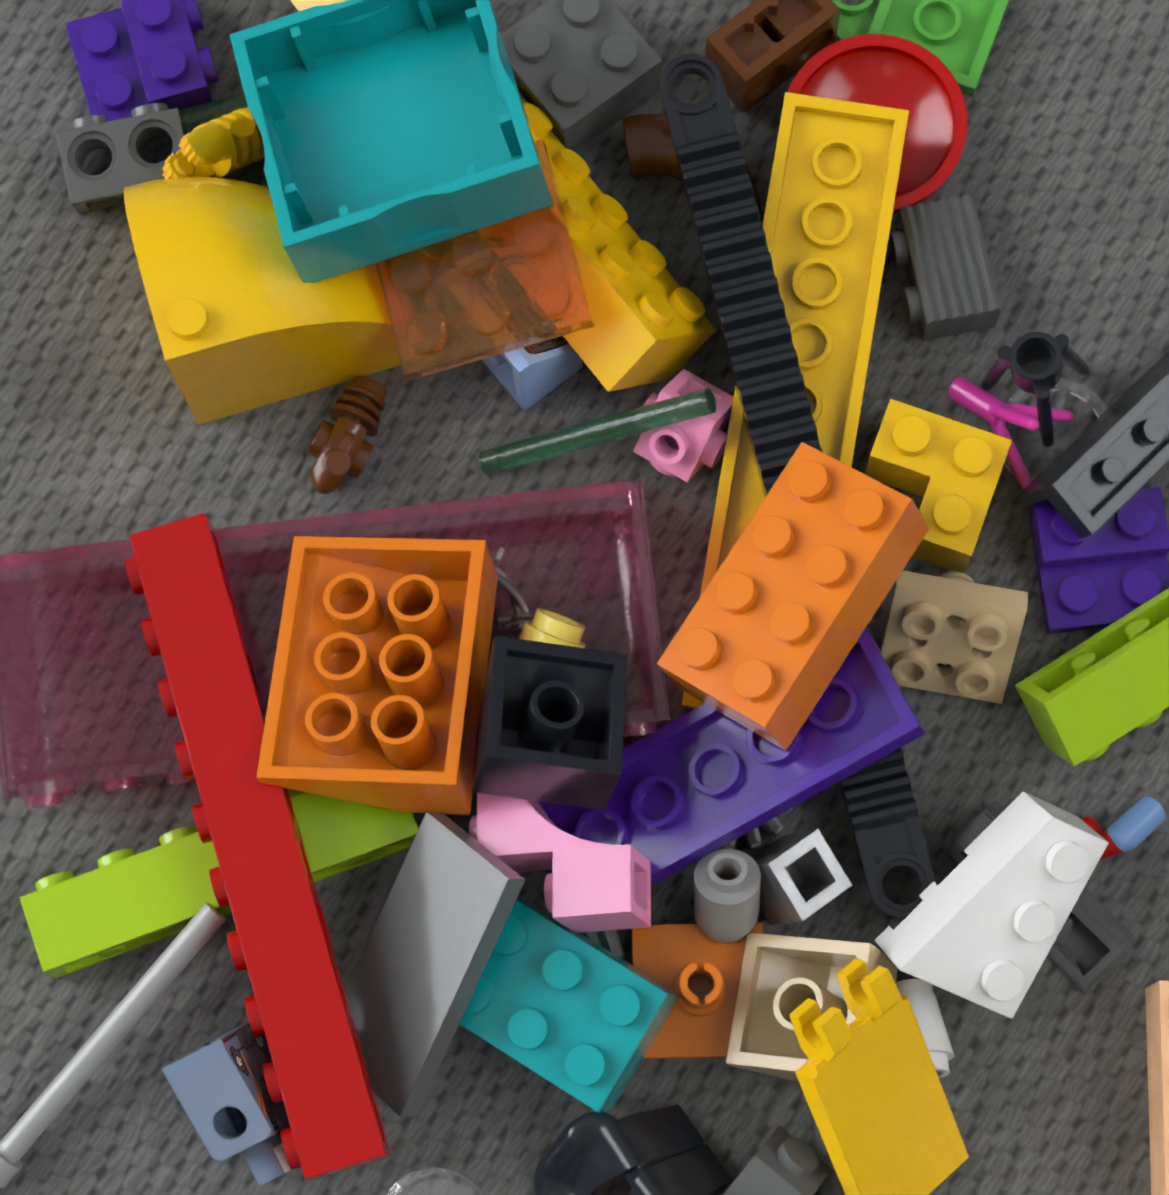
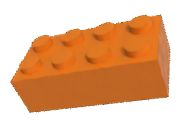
M801 442L664 651L657 665L681 690L787 751L930 528L913 499Z

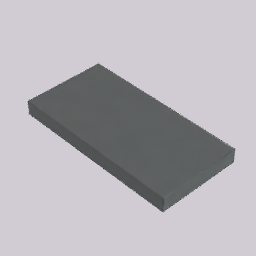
M426 812L346 990L347 1000L373 1092L400 1117L417 1116L525 882L523 877L443 813Z

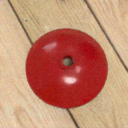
M865 34L837 41L811 57L798 71L787 91L795 94L909 110L893 213L899 212L906 205L912 207L922 203L934 195L950 178L961 158L967 134V111L960 87L952 73L938 57L907 39L885 34Z

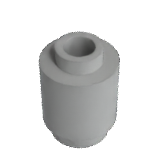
M719 849L702 857L697 863L694 870L693 914L697 925L709 938L722 943H731L742 939L755 927L760 910L761 873L753 858L739 850Z

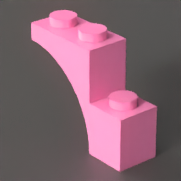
M477 793V815L471 817L469 835L517 873L552 870V873H548L545 877L544 897L547 909L552 914L553 919L573 933L651 927V861L632 845L595 843L568 834L559 829L550 820L539 801Z

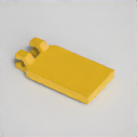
M855 958L837 973L847 1006L856 1017V1020L849 1026L841 1009L831 1006L821 1015L818 1001L809 998L789 1014L799 1045L809 1059L795 1071V1074L845 1195H929L966 1161L969 1155L908 997L900 994L888 968L878 966L868 975L869 969L866 962Z

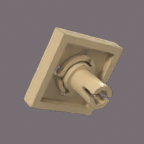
M902 571L894 584L880 652L899 686L1002 704L1027 613L1028 592L974 583L973 579L967 574L956 571L943 573L939 577ZM937 664H950L951 667L938 666Z

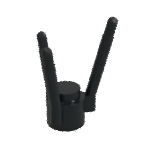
M1030 332L1019 337L1012 347L1001 346L998 349V359L981 382V387L986 391L991 390L1005 372L1011 369L1012 379L1017 387L1035 395L1042 444L1045 447H1051L1054 444V426L1050 390L1061 379L1063 372L1062 360L1080 375H1086L1089 372V366L1069 346V338L1066 335L1059 334L1053 338L1047 333Z

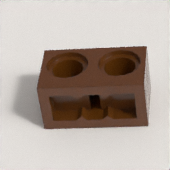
M756 0L706 38L705 57H708L717 65L723 77L727 96L744 113L796 74L816 53L836 42L841 9L832 0Z

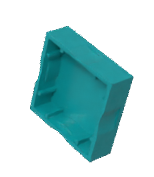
M348 0L335 4L314 6L229 34L247 106L263 138L265 152L264 172L283 246L303 283H316L554 205L491 0Z

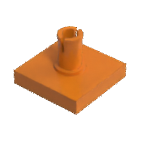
M757 922L749 933L764 934L763 922ZM697 924L651 925V927L632 929L633 966L680 995L642 1060L727 1058L747 935L735 942L722 943L709 938Z

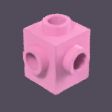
M682 369L660 391L659 395L655 392L652 393L642 407L636 420V426L643 429L633 452L649 460L651 465L660 473L671 477H678L688 483L704 464L714 468L722 457L727 439V433L723 430L731 415L733 396L691 372Z

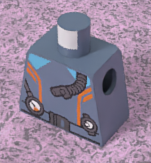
M248 1021L199 1046L162 1068V1071L212 1159L218 1163L242 1152L258 1186L291 1170L284 1152L282 1139L278 1133L289 1124L284 1101L274 1104L266 1086L262 1064L272 1061L266 1036L255 1037Z

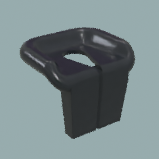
M678 1104L628 1115L620 1119L604 1111L600 1113L589 1112L577 1117L565 1127L540 1159L534 1175L535 1195H595L598 1187L623 1174L631 1186L629 1195H717L724 1191L733 1179L710 1147L704 1144V1139Z

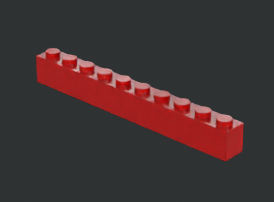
M202 513L131 534L129 538L134 556L124 559L125 568L135 596L145 594L151 617L141 619V626L151 656L162 655L168 678L159 680L158 688L165 712L169 719L178 716L185 740L175 743V751L180 769L186 781L195 778L202 803L192 806L195 825L203 844L213 842L219 866L209 869L213 891L220 908L230 905L236 931L227 933L231 957L237 972L248 970L254 996L244 999L248 1020L255 1037L266 1036L272 1061L262 1064L266 1086L274 1104L284 1101L290 1128L281 1130V1139L288 1164L292 1171L302 1168L304 1178L314 1181L391 1157L288 788L260 783L256 778L266 709L216 531L206 514Z

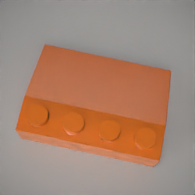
M294 536L256 777L260 783L405 813L435 812L470 815L476 732L486 682L498 574L486 540Z

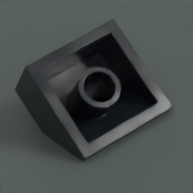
M495 635L476 732L472 792L605 810L622 774L627 655Z

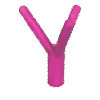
M964 377L956 378L949 387L948 397L989 422L994 434L1012 440L1006 458L1022 490H1024L1032 482V479L1005 422L1031 431L1037 430L1039 428L1037 406L1005 403ZM1052 409L1053 422L1070 423L1073 421L1074 414L1071 411Z

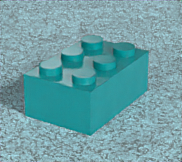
M518 895L459 1024L600 1113L613 1110L680 995L583 934L573 933L553 919L552 915Z

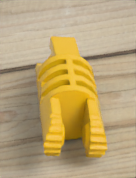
M248 107L235 110L220 118L200 124L191 133L184 135L179 144L181 150L175 154L172 153L165 160V164L162 167L164 171L162 176L165 179L183 177L222 178L229 173L264 159L263 138Z

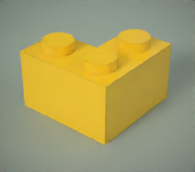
M890 398L869 456L865 475L881 483L923 497L919 511L930 529L912 557L951 571L964 573L974 552L1012 440Z

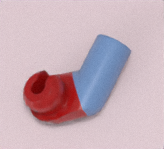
M1144 796L1104 831L1093 817L1085 816L1082 821L1109 842L1100 860L1135 849L1166 820V813L1158 801L1149 796Z

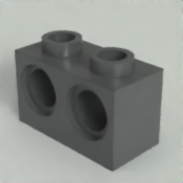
M164 103L146 104L132 109V117L108 121L105 115L85 116L71 122V129L56 131L70 204L79 214L124 206V187L165 179L162 176L164 173L162 167L165 164V160L160 163H148L143 160V150L150 140L158 137L168 138L172 141L173 148L171 154L181 150V147H179L180 140L188 131L186 121L178 108L168 110L167 104ZM97 149L111 151L112 161L105 172L99 175L84 173L83 163L90 152Z

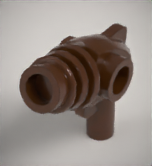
M360 375L354 376L351 384L343 388L344 395H341L328 410V415L335 421L334 425L322 420L307 449V454L317 458L310 477L313 488L319 494H329L339 489L346 474L358 478L371 454L374 445L365 441L364 438L365 435L374 437L378 434V424L381 418L380 412L385 410L384 399L387 395L386 388L371 378Z

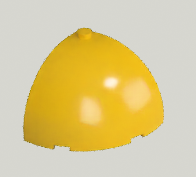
M218 177L159 179L124 187V203L130 233L164 359L198 425L349 381L357 375H369L436 355L419 311L406 288L384 261L316 283H303L284 249L268 187Z

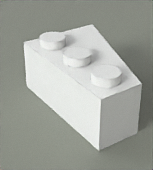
M1023 791L964 850L968 856L939 885L933 881L919 895L923 901L894 930L888 926L874 941L900 971L1012 1019L1109 842L1079 817Z

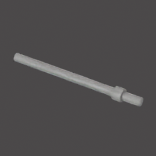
M208 902L202 906L0 1141V1188H5L23 1166L20 1161L22 1156L227 920L216 907Z

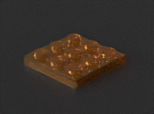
M543 139L534 142L554 205L376 263L403 373L409 381L595 326L547 147Z

